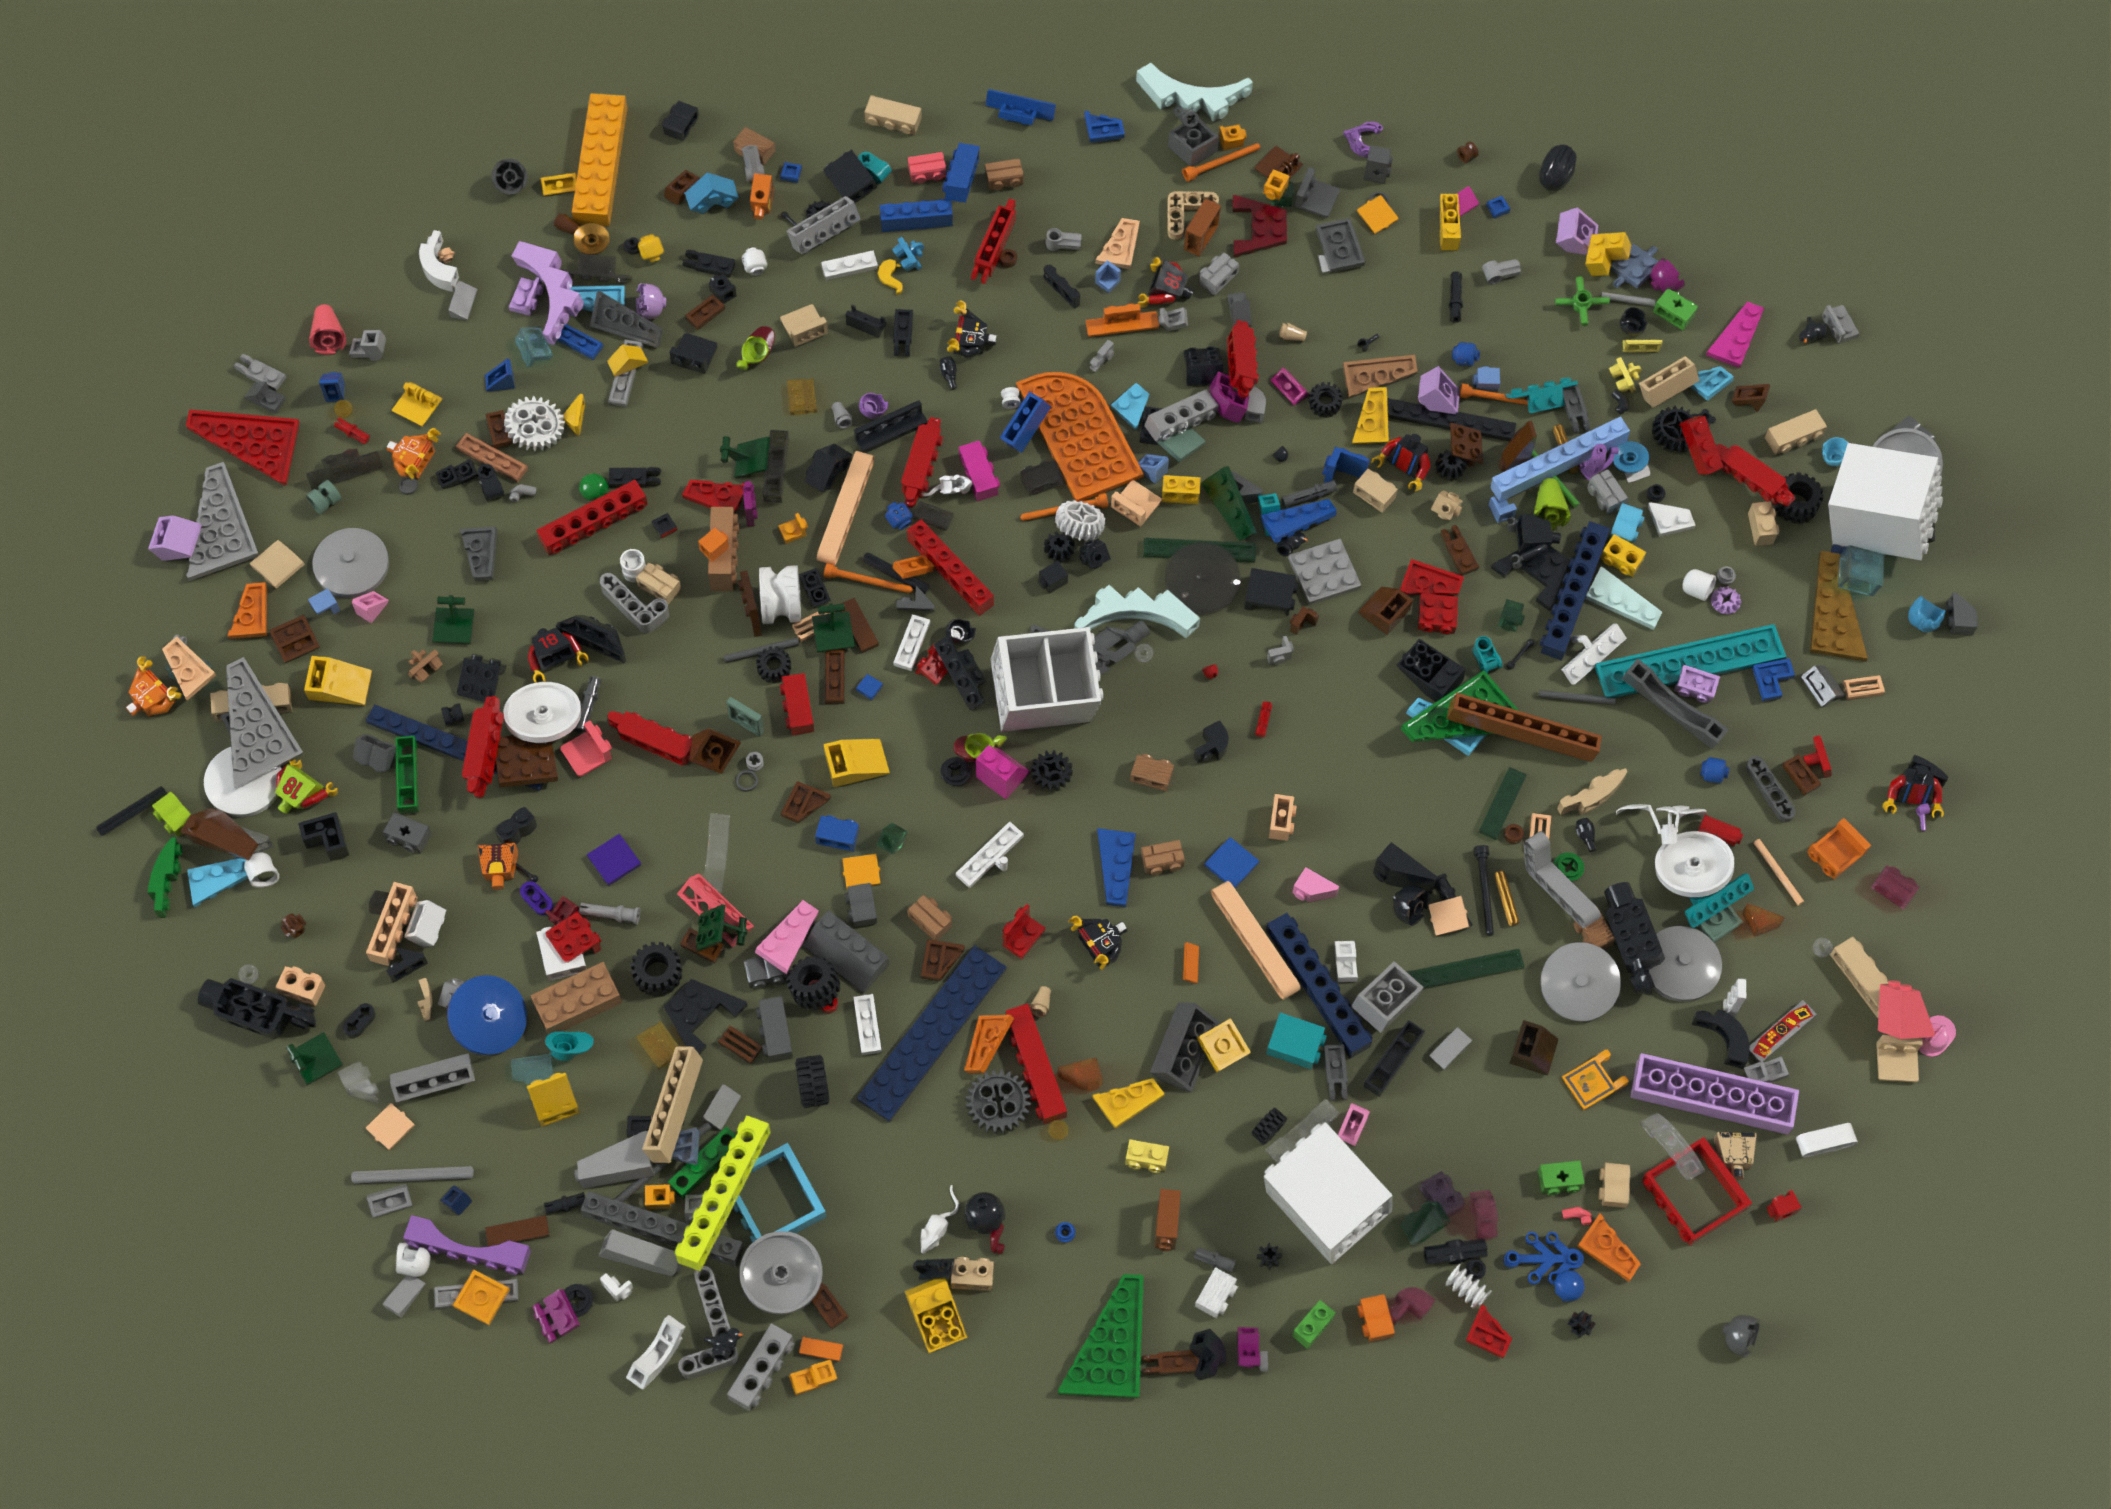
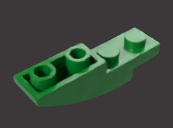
M172 837L160 852L149 880L148 894L152 900H155L154 911L158 918L167 917V911L170 910L168 892L172 890L171 881H177V876L181 873L179 856H182V845L179 844L176 837Z

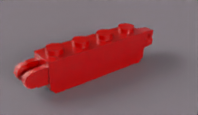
M1009 198L1005 207L998 206L975 257L971 280L975 281L978 273L983 274L981 283L986 284L988 278L992 276L1000 254L1016 222L1017 211L1014 210L1016 200Z
M1237 320L1230 335L1227 337L1230 385L1237 388L1239 397L1248 398L1249 391L1252 390L1259 379L1257 374L1258 362L1256 361L1257 349H1255L1256 337L1254 336V329L1250 328L1247 322Z
M930 417L926 425L918 426L901 480V491L905 495V504L909 508L914 507L918 498L922 499L924 492L928 491V478L932 477L934 466L932 465L933 462H937L939 455L937 449L943 443L940 428L941 419Z
M1722 444L1716 445L1724 466L1721 469L1726 474H1732L1739 483H1745L1752 492L1759 493L1766 502L1770 501L1775 505L1779 502L1788 507L1795 500L1794 495L1789 491L1786 479L1738 445H1733L1730 448Z
M496 696L486 697L483 708H477L473 712L462 770L463 778L468 781L467 791L472 794L474 793V796L479 799L484 797L487 785L492 782L504 714L499 711L500 699Z
M611 711L607 715L609 725L618 730L621 740L681 766L688 764L690 761L692 737L689 735L678 734L674 729L670 727L664 728L654 720L648 721L643 719L635 712L629 713L625 711L624 714Z

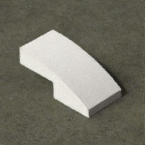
M1335 941L1337 982H1357L1355 941Z

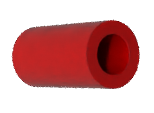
M1704 815L1698 829L1699 832H1706L1719 837L1726 844L1733 847L1735 844H1740L1743 833H1740L1741 828Z

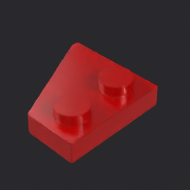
M1482 1304L1465 1341L1503 1359L1512 1338L1501 1328L1500 1323L1489 1314L1485 1305Z

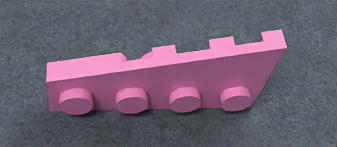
M803 900L756 948L755 953L787 974L819 910Z

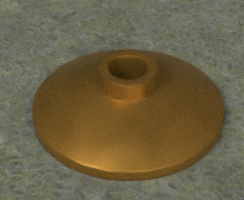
M588 223L576 230L573 240L575 247L581 253L596 255L608 247L610 238L608 231L603 226L596 223Z

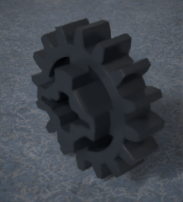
M1053 750L1052 754L1045 751V756L1038 754L1039 760H1033L1034 766H1031V772H1033L1032 779H1036V785L1041 783L1042 790L1048 787L1049 792H1051L1052 788L1059 791V786L1065 788L1066 782L1070 783V776L1073 775V770H1071L1072 763H1068V757L1062 758V752L1056 755L1055 750Z

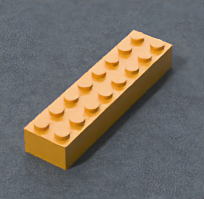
M590 93L572 207L573 220L577 224L596 223L601 226L610 227L627 114L625 96Z

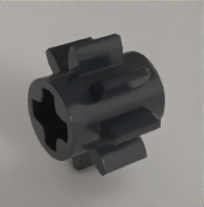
M1268 1243L1266 1248L1259 1247V1251L1262 1254H1257L1256 1259H1261L1260 1267L1266 1266L1270 1270L1273 1265L1279 1266V1262L1276 1259H1281L1282 1254L1277 1253L1278 1246L1274 1248ZM1269 1253L1270 1256L1272 1257V1259L1269 1260V1259H1268V1256H1266V1254Z
M1584 1310L1578 1314L1574 1312L1568 1322V1325L1572 1326L1571 1333L1579 1337L1585 1334L1589 1336L1592 1331L1591 1329L1595 1326V1323L1591 1322L1592 1315L1584 1312Z

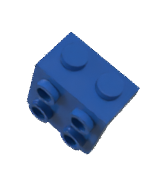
M1335 447L1332 455L1327 456L1324 464L1325 467L1322 473L1325 475L1324 483L1333 480L1336 470L1360 478L1368 469L1370 460L1364 455L1354 454L1345 448Z

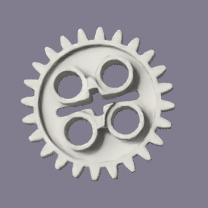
M534 396L530 401L525 397V402L518 399V405L512 403V408L508 407L507 413H505V432L508 433V438H513V443L520 442V448L523 445H526V450L530 446L533 447L534 451H536L537 447L544 450V445L551 448V443L556 445L557 439L560 440L561 434L564 432L565 421H563V415H560V409L555 410L556 404L550 406L549 400L545 403L542 402V397L538 401H536Z

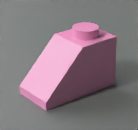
M1305 867L1296 881L1292 893L1299 900L1314 902L1336 897L1339 886Z

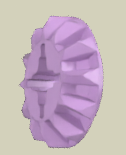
M1720 586L1717 590H1714L1711 596L1712 606L1722 614L1736 612L1742 602L1740 594L1736 592V589H1731L1729 586L1723 588ZM1730 596V600L1722 604L1723 599Z

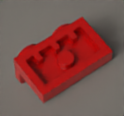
M933 644L927 651L929 653L927 657H923L916 666L918 668L915 673L917 675L923 674L934 685H937L948 670Z

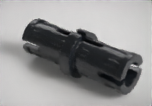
M582 1192L568 1197L564 1195L561 1196V1199L545 1202L544 1206L547 1216L564 1210L568 1212L571 1208L582 1206L585 1194Z

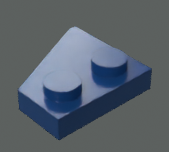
M1084 111L1090 143L1125 138L1121 119L1109 118L1101 114L1099 117L1091 115L1090 111Z

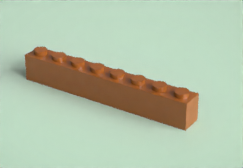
M1457 692L1449 704L1447 720L1592 762L1600 752L1602 736Z

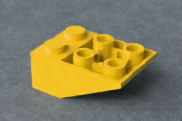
M311 656L304 691L308 700L365 706L372 670L333 658Z
M849 739L823 744L833 787L890 774L880 739Z
M566 1072L563 1074L555 1073L546 1080H536L527 1086L541 1127L580 1114Z
M934 1279L904 1291L928 1353L967 1338L945 1279Z

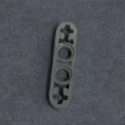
M1759 756L1749 758L1746 770L1776 817L1782 822H1790L1796 811L1791 801L1764 760ZM1753 763H1754L1755 765L1758 764V765H1759L1758 769H1757V767H1752V764H1753ZM1766 777L1771 783L1770 785H1763L1760 779ZM1772 793H1777V794H1779L1780 797H1781V800H1780V801H1774V800L1771 798V794H1772ZM1783 810H1784L1785 812L1789 811V812H1790L1789 815H1787V814H1784V815H1783V814H1782Z

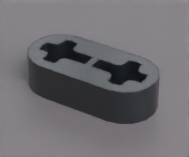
M368 1003L361 1004L345 1021L343 1030L347 1037H359L371 1024L376 1016L372 1005ZM369 1010L370 1015L363 1016L362 1011L367 1012ZM349 1026H353V1027L355 1026V1027L357 1028V1030H356V1031H354V1030H351V1031H350V1030H349Z

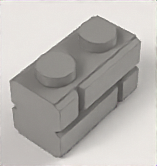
M1222 253L1219 257L1215 256L1211 261V265L1208 268L1204 267L1199 273L1200 285L1208 289L1213 295H1216L1239 273V263L1231 259L1226 253Z
M1608 469L1590 478L1587 487L1588 492L1591 496L1596 497L1599 508L1608 515L1619 510L1622 503L1627 504V495Z

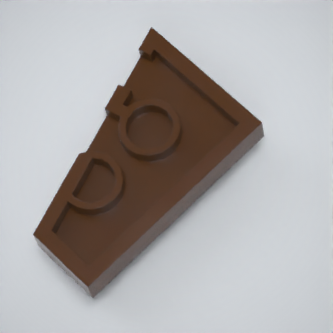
M743 571L740 572L741 580H738L740 591H744V593H741L743 604H747V606H744L746 617H750L754 637L762 636L748 572Z

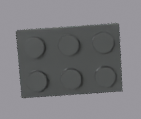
M1350 218L1316 225L1315 229L1330 273L1365 266V260Z

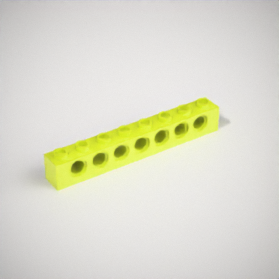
M746 1116L744 1122H740L735 1139L733 1138L729 1143L727 1155L722 1157L718 1172L712 1176L709 1190H706L702 1196V1204L699 1208H696L691 1225H688L685 1229L682 1243H678L676 1246L675 1255L679 1264L701 1271L771 1133L769 1123L750 1116ZM748 1138L752 1139L750 1142H744ZM737 1156H744L741 1159H735ZM729 1173H735V1174H734L733 1176H731V1177H728V1176H727V1174H729ZM726 1190L725 1193L718 1194L719 1191ZM713 1207L717 1208L715 1211H709ZM702 1225H709L705 1229H700ZM695 1242L699 1243L696 1247L691 1246Z

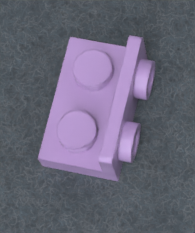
M521 277L509 305L510 311L528 316L531 315L532 311L537 307V298L544 289L540 277H536L535 281Z
M1683 665L1674 691L1684 697H1694L1702 703L1711 702L1715 696L1720 676Z

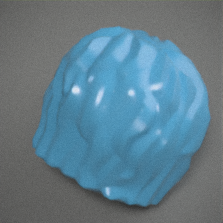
M1920 596L1910 607L1908 613L1909 622L1922 632H1931L1940 626L1944 619L1945 610Z

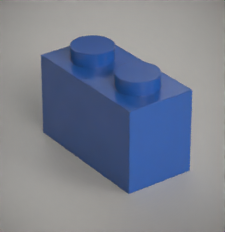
M831 815L821 816L815 835L816 844L854 852L859 834V824L850 819L844 821Z

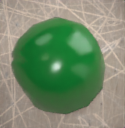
M587 474L580 481L579 492L585 499L594 501L609 492V484L599 474Z

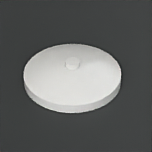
M538 682L524 686L514 692L505 703L503 714L506 727L514 736L528 742L544 743L566 736L577 726L581 718V705L578 696L570 688L554 682Z
M231 747L217 754L208 765L204 776V789L211 804L217 810L225 812L228 816H254L265 811L278 798V795L275 793L277 789L276 780L277 773L282 769L280 766L235 789L233 783Z
M1691 831L1677 834L1678 843L1662 844L1656 854L1655 870L1659 881L1668 890L1681 896L1703 897L1714 894L1728 884L1734 873V856L1730 847L1719 837L1706 832Z

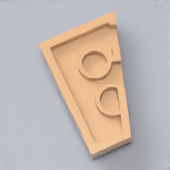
M1122 218L1112 233V237L1103 247V251L1096 258L1095 264L1103 265L1108 260L1118 268L1131 269L1140 221Z
M177 636L162 649L187 701L216 676L215 672Z

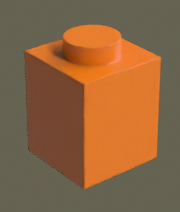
M713 528L698 541L699 550L713 562L729 549V538L723 531L720 532Z

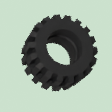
M1797 472L1796 475L1791 473L1788 477H1784L1789 491L1792 494L1801 495L1806 500V502L1794 500L1788 507L1778 502L1774 509L1779 511L1778 515L1780 517L1783 516L1785 521L1791 520V523L1798 521L1799 524L1803 523L1804 520L1808 522L1818 512L1824 495H1822L1823 489L1819 488L1821 484L1815 482L1813 476L1810 478L1808 477L1809 474L1801 475V472Z
M651 942V946L645 944L643 945V950L638 949L636 951L637 956L633 955L631 972L636 986H639L640 991L643 992L645 990L647 995L654 993V996L659 997V993H662L664 996L667 995L666 991H674V985L678 987L683 971L679 955H677L675 949L672 950L668 944L665 947L663 942H659V945ZM655 962H662L668 966L666 972L660 976H650L646 973V969Z
M815 955L813 958L808 956L805 957V960L800 959L798 964H794L792 970H789V976L787 977V985L795 1002L800 1007H805L808 1010L811 1008L817 1010L818 1007H826L827 1003L831 1004L833 1002L832 999L837 998V992H840L841 989L839 977L831 961L826 960L825 957L821 956L819 958ZM812 980H819L813 985H808Z
M821 1055L796 1058L795 1066L802 1106L809 1108L828 1105L830 1099L823 1057Z

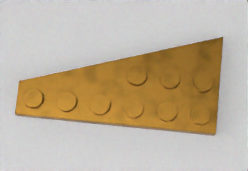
M1821 551L1819 554L1810 652L1866 662L1868 657L1840 554Z

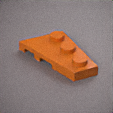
M265 582L246 584L239 603L240 607L237 615L234 616L233 626L228 633L229 639L267 636V585Z
M1011 1015L979 1016L964 1071L969 1074H981L986 1071L1014 1017Z
M1599 1213L1577 1247L1629 1282L1641 1263L1626 1244L1622 1243L1613 1228L1609 1227L1604 1220L1605 1218Z

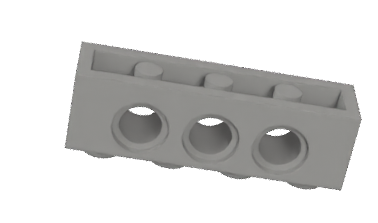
M1206 389L1148 415L1144 426L1156 442L1167 440L1176 433L1180 434L1191 426L1196 427L1202 421L1214 418L1219 405Z
M771 1323L728 1392V1399L748 1411H751L752 1407L756 1408L762 1398L760 1394L764 1389L767 1390L773 1379L771 1377L775 1371L778 1372L782 1367L784 1355L792 1351L794 1347L793 1335ZM771 1347L779 1349L778 1353L774 1355L769 1354L768 1350ZM765 1364L768 1366V1369L762 1373L758 1372L757 1367ZM750 1382H755L757 1387L754 1390H747L746 1385Z

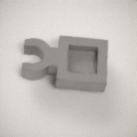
M1110 340L1106 341L1097 352V356L1090 361L1091 366L1089 369L1096 372L1101 364L1103 365L1107 360H1111L1114 355L1113 342Z

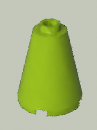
M1546 478L1540 483L1534 514L1541 519L1548 520L1551 523V530H1555L1560 525L1562 527L1566 526L1570 521L1571 513L1558 481L1553 478Z

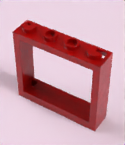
M1705 1137L1645 1173L1642 1178L1645 1189L1648 1192L1651 1191L1658 1207L1664 1209L1668 1221L1677 1227L1681 1239L1687 1242L1689 1246L1746 1211L1752 1204L1749 1197ZM1698 1152L1737 1207L1694 1234L1657 1184L1655 1178Z

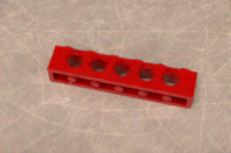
M633 480L537 529L538 539L548 555L559 553L563 548L576 544L580 539L592 536L596 531L607 528L618 520L625 519L635 511H641L648 505L646 495L637 481Z
M922 519L907 529V540L921 555H925L934 565V569L979 616L994 606V595Z

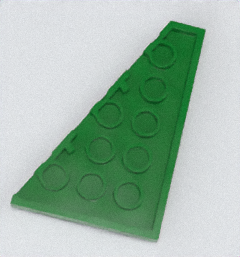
M1483 670L1404 723L1400 729L1412 743L1495 734L1447 720L1449 704L1456 692L1517 711L1519 710Z
M1122 1275L1117 1287L1097 1319L1095 1326L1075 1358L1073 1365L1058 1388V1395L1139 1399L1144 1275Z

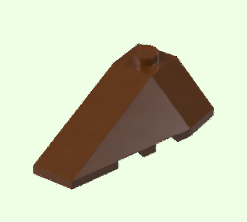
M1528 421L1513 435L1502 452L1501 459L1499 460L1501 471L1505 472L1530 460L1537 438L1532 421Z
M213 808L190 815L180 831L193 843L247 861L250 860L259 845L225 812Z

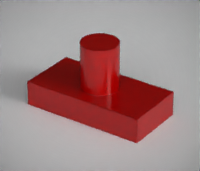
M1821 735L1813 737V744L1816 752L1804 755V762L1808 766L1820 763L1824 778L1832 776V770Z

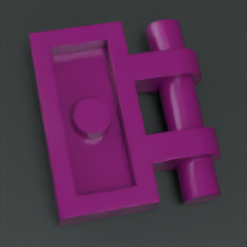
M746 481L743 486L747 527L755 526L754 519H758L754 485L750 481Z
M558 1289L543 1299L546 1308L542 1309L540 1303L532 1306L535 1312L534 1317L536 1321L540 1322L543 1329L541 1332L544 1337H547L549 1343L557 1340L555 1332L558 1331L560 1336H565L580 1326L563 1289ZM549 1315H551L554 1322L552 1325L547 1320Z

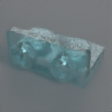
M541 327L520 328L515 338V343L519 347L522 359L527 367H532L534 361L551 360L553 356L542 334Z

